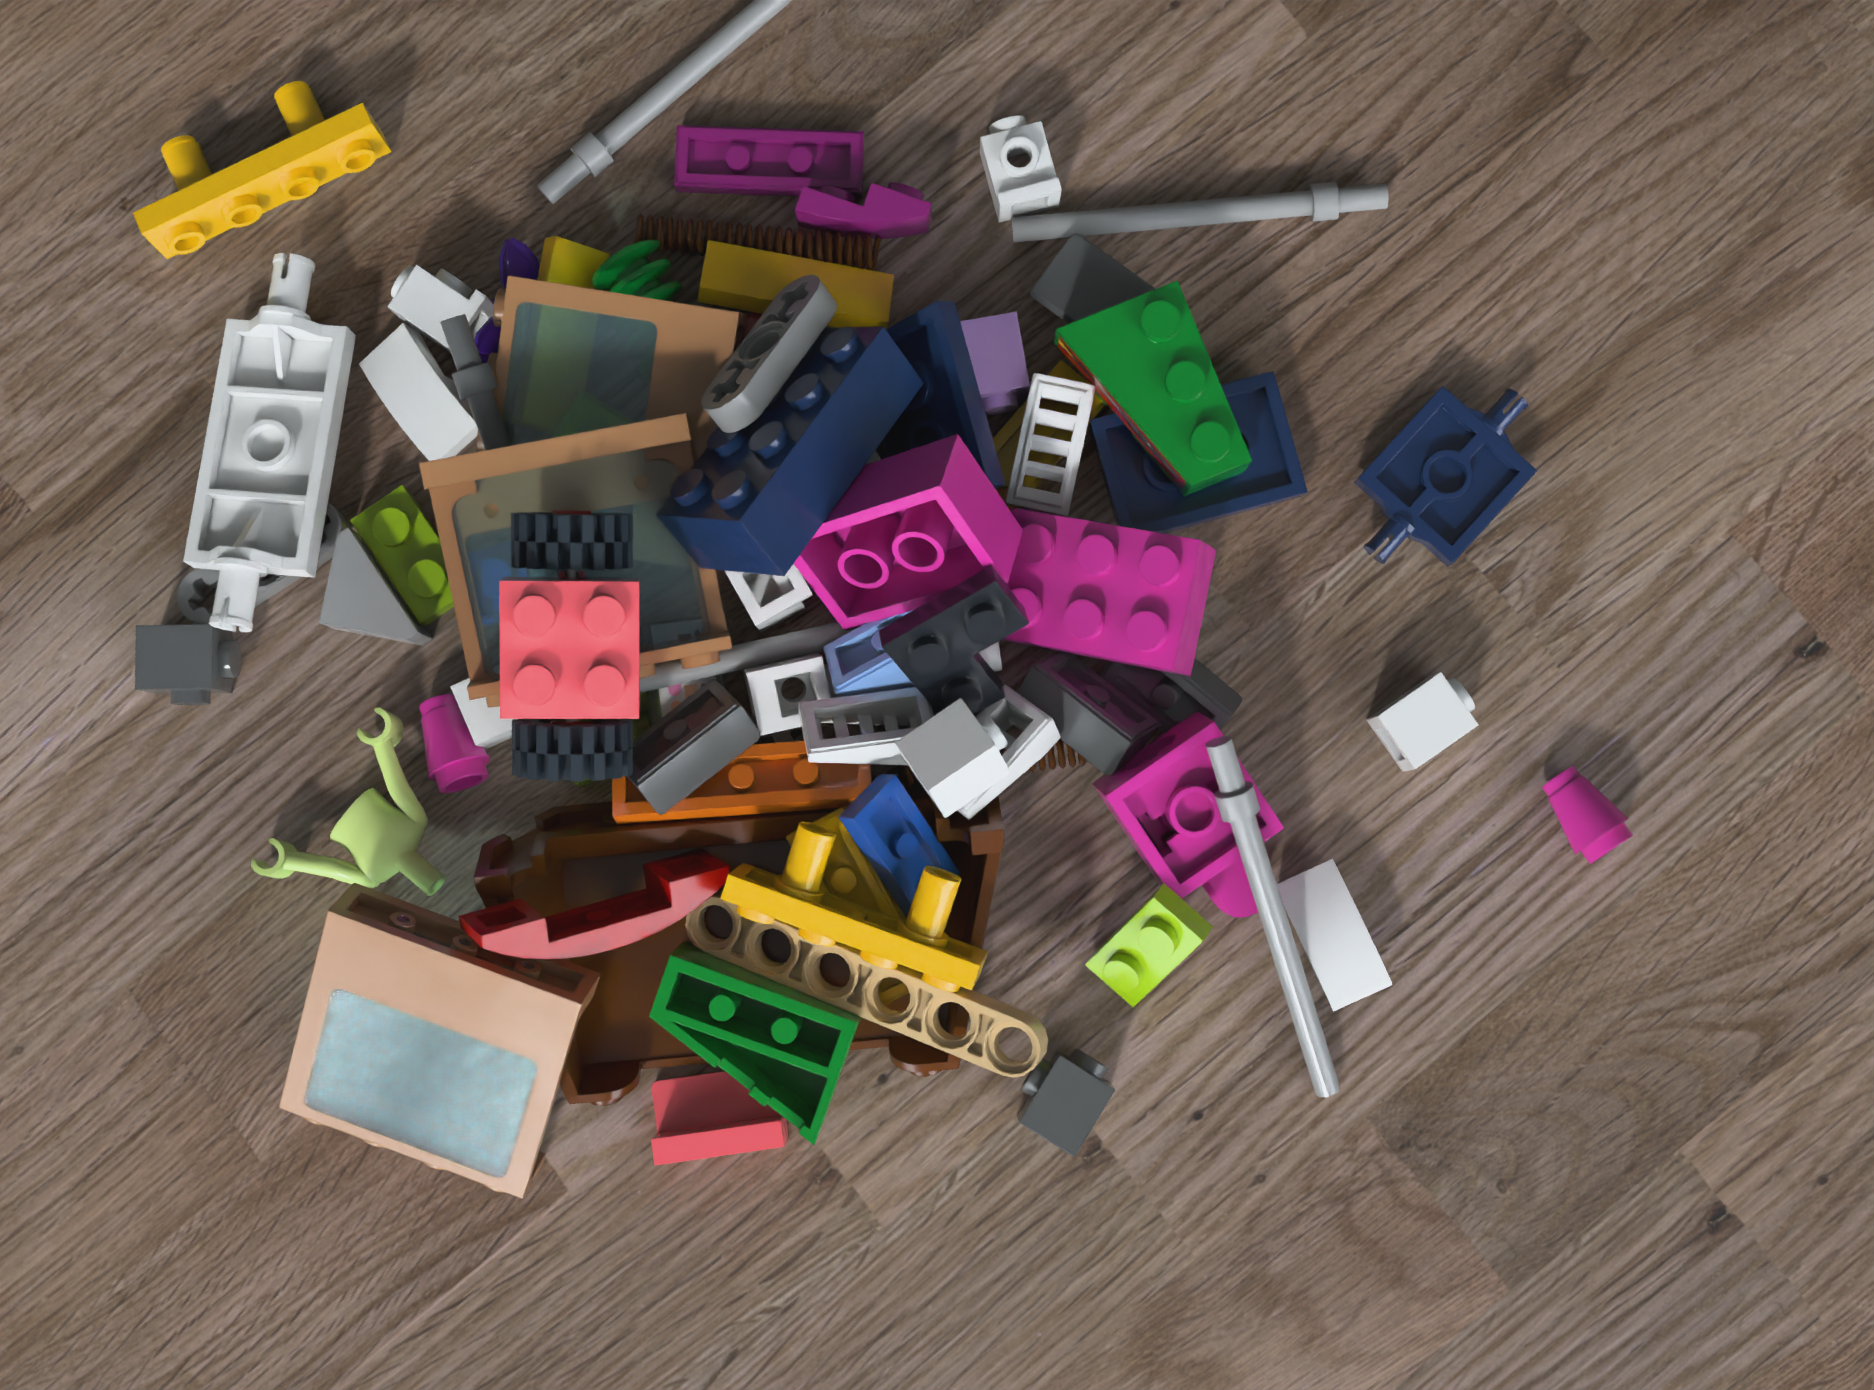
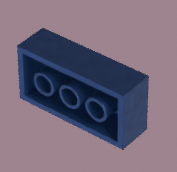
M883 326L824 328L769 405L753 423L732 433H725L719 427L712 432L707 440V448L693 467L673 483L670 489V497L657 512V518L700 568L785 576L924 382Z

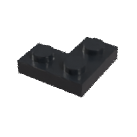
M990 565L879 630L882 648L937 713L962 698L974 715L1006 697L1001 679L979 652L1028 625L1029 621L1024 606L993 566Z

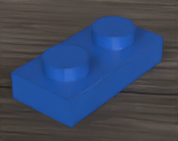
M879 774L839 815V819L905 915H908L925 866L941 868L958 876L960 874L896 775Z

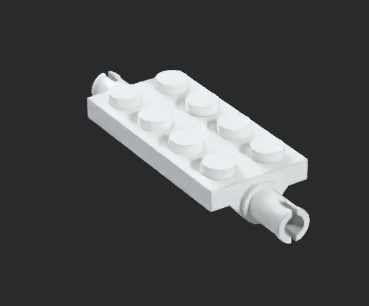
M284 253L274 255L272 262L274 266L267 305L260 307L258 315L252 320H226L183 562L193 568L220 570L209 624L215 628L236 632L237 626H239V631L251 632L253 630L252 620L260 577H265L267 574L316 577L356 335L347 326L322 325L311 321L310 316L306 314L312 273L315 271V263L309 258L292 253L289 255V263H286L287 256Z

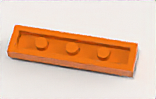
M805 741L754 744L662 815L653 809L627 776L612 779V816L618 825L833 809L844 805L848 807L873 782L872 764L808 762Z

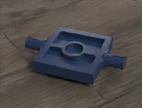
M1442 386L1362 472L1354 483L1381 507L1385 518L1388 519L1371 540L1363 546L1369 555L1375 552L1389 538V541L1373 557L1379 563L1385 564L1390 555L1408 537L1424 545L1447 567L1460 557L1537 472L1530 463L1513 449L1507 435L1504 433L1505 429L1528 407L1526 400L1521 397L1503 414V410L1519 394L1518 392L1507 388L1504 394L1484 415L1479 411L1466 407Z

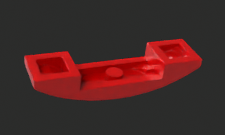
M700 848L643 864L645 889L547 917L541 915L520 898L459 915L460 928L483 949L502 955L530 959H563L593 955L637 942L679 921L702 905L725 884L729 874V866Z

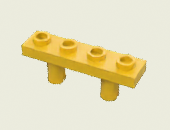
M293 81L287 83L275 92L274 98L291 137L214 174L211 173L200 145L194 137L182 135L170 139L161 147V153L178 191L133 212L141 234L166 259L175 255L192 253L201 248L205 241L234 227L248 226L256 222L263 213L290 200L307 198L315 193L319 186L346 173H356L367 169L376 159L390 153L391 149L383 132L364 104L360 103L325 120L313 92L306 82Z
M802 821L798 825L782 875H776L746 863H742L728 874L720 899L737 905L736 912L746 919L764 924H772L774 919L798 927L797 934L809 942L822 946H834L836 941L861 950L860 958L872 965L886 969H896L898 964L922 972L921 978L927 984L949 992H958L960 986L972 990L981 974L988 951L950 938L944 932L961 882V878L958 875L947 870L925 866L907 918L898 919L824 892L820 884L836 838V832L815 823Z

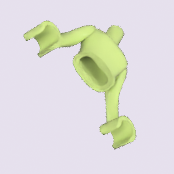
M374 708V711L381 715L385 721L383 733L378 737H374V735L363 729H357L359 739L374 747L387 789L396 805L400 808L394 807L376 789L371 788L362 793L339 819L330 834V840L348 851L357 865L335 857L299 852L289 842L269 838V843L278 850V861L271 868L266 862L252 858L251 867L254 872L267 877L283 879L289 877L295 871L333 878L349 884L355 882L368 888L378 887L380 883L386 882L400 871L428 896L433 895L441 888L446 880V876L416 852L425 834L428 818L424 808L409 786L394 750V747L401 741L404 732L403 723L398 716L382 708Z

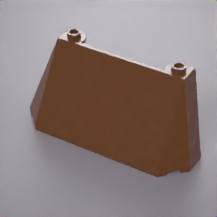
M905 775V790L938 838V842L942 844L960 872L961 882L944 932L950 938L983 949L1004 844L999 797L994 798L970 820L958 811L945 818L926 790L919 785V780L916 776V786L912 789L909 787L908 777ZM612 802L556 806L535 816L536 828L512 841L511 837L501 834L482 844L474 874L475 888L485 908L522 898L541 915L547 917L645 889L643 864L700 848L729 866V873L742 863H746L776 875H782L791 849L786 836L797 830L800 822H813L838 808L617 825L612 816ZM725 884L718 891H723ZM710 905L704 915L706 929L716 938H729L733 922L728 911L717 905ZM686 916L651 936L623 947L593 955L563 958V960L601 973L595 994L578 1020L560 1080V1086L569 1104L591 1103L596 1106H608L617 1103L637 1087L640 1081L641 1069L708 1063L649 1017L671 953L683 941L692 943L685 927ZM767 929L762 936L761 945L763 952L774 962H787L791 955L789 939L779 930ZM827 953L823 955L820 960V972L824 980L832 986H846L850 980L849 964L838 954ZM910 993L885 1006L894 1011L906 1010L910 1003ZM955 1002L943 1003L938 1013L942 1028L951 1035H966L969 1013L965 1007ZM862 1017L850 1050L889 1047L890 1060L897 1068L920 1077L933 1076L942 1070L959 1069L961 1061L959 1057Z

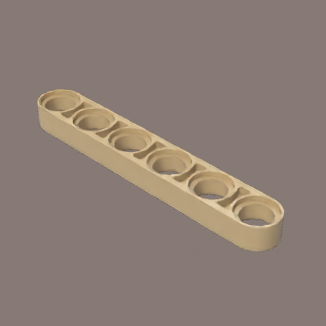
M723 891L716 892L702 905L686 915L685 927L688 937L703 952L1002 1076L1014 1078L1026 1075L1040 1063L1047 1052L1048 1037L1046 1029L1039 1019L1028 1012L961 986L958 992H949L935 988L922 980V972L898 964L896 969H886L872 965L860 958L861 950L837 941L834 946H822L809 942L797 934L798 927L774 919L772 924L758 923L746 919L736 912L737 905L720 899ZM710 905L721 906L730 914L733 928L729 938H716L706 929L704 915ZM767 929L779 930L789 939L791 955L787 962H774L763 952L761 945L762 936ZM824 954H838L849 964L850 980L846 986H832L824 980L820 972V960ZM883 978H897L907 986L910 993V1003L906 1010L894 1011L882 1003L879 996V985ZM955 1002L965 1007L971 1019L970 1030L966 1035H951L942 1028L938 1013L943 1003ZM1016 1027L1027 1033L1032 1043V1054L1027 1060H1011L1004 1055L999 1045V1034L1002 1029Z

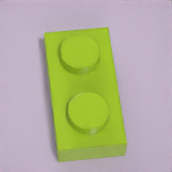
M404 485L399 486L350 520L420 624L427 626L454 607L439 534L408 488Z
M1163 883L1093 953L1085 965L1128 1004L1134 1007L1205 940L1213 926Z

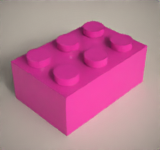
M956 434L864 465L796 559L794 565L841 627L847 630L868 622L878 621L915 610L990 565L993 566L1003 581L1008 583L1023 529L960 436Z
M1012 508V514L1023 529L1009 580L1006 584L1024 606L1029 624L1003 638V640L1191 676L1216 549L1198 539Z

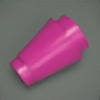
M454 694L435 696L421 703L419 710L422 716L421 723L428 779L436 781L439 792L455 793L477 786L487 780L489 774L486 765L490 762V757L484 747L475 745Z
M1574 765L1542 786V789L1549 797L1548 800L1574 854L1576 855L1581 852L1589 864H1592L1633 836L1624 823L1629 818L1583 775H1580Z

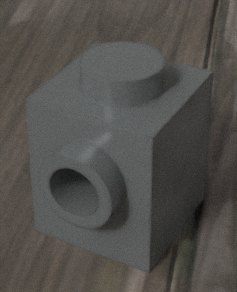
M210 624L136 625L135 690L154 694H171L170 704L210 705L211 693H232V678H237L241 669L240 646L237 640H233V631L215 628Z
M1077 1048L1070 1058L1056 1050L1050 1062L1042 1058L1040 1063L1028 1073L1020 1088L1021 1091L1029 1096L1017 1114L1018 1122L1075 1157L1115 1092L1113 1085L1103 1079L1109 1068Z

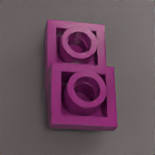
M890 182L887 188L871 183L863 206L855 204L857 199L849 192L840 188L822 185L820 191L803 186L795 207V213L799 227L812 231L819 229L823 234L829 230L834 236L839 231L842 237H845V234L849 232L852 238H855V235L859 233L862 239H865L867 234L872 239H875L878 234L882 239H891L928 232L932 222V203L924 201V195L919 190L898 182Z

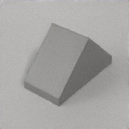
M349 527L338 533L319 623L336 630L420 646L431 641L433 638L425 626L418 622L359 533Z

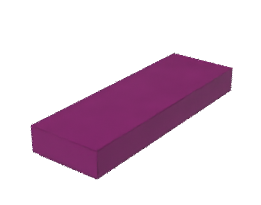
M677 125L674 187L676 192L799 197L803 186L820 191L822 185H829L849 192L856 199H862L864 131Z

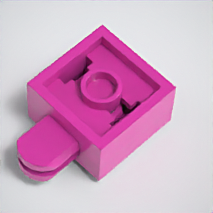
M1196 711L1139 750L1120 770L1110 776L1104 774L1091 784L1160 886L1164 883L1182 899L1202 885L1212 902L1222 912L1235 918L1249 917L1258 913L1231 825L1228 822L1222 821L1214 794L1219 790L1205 746L1210 740L1224 735L1213 720ZM1238 758L1244 780L1253 784L1258 799L1260 811L1256 814V819L1265 842L1283 830L1284 827Z

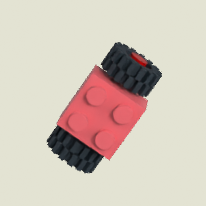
M592 510L511 513V567L559 570L558 577H503L499 580L500 719H513L512 775L518 778L527 777L530 780H570V782L583 781V779L599 781L605 780V778L617 779L622 778V776H630L633 773L632 719H639L640 578L586 577V571L582 569L617 570L633 568V514L592 513Z

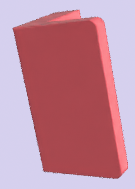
M724 1070L655 1081L651 1086L657 1134L651 1139L654 1166L784 1147L789 1139L786 1119L768 1104L764 1107L748 1094L750 1090Z

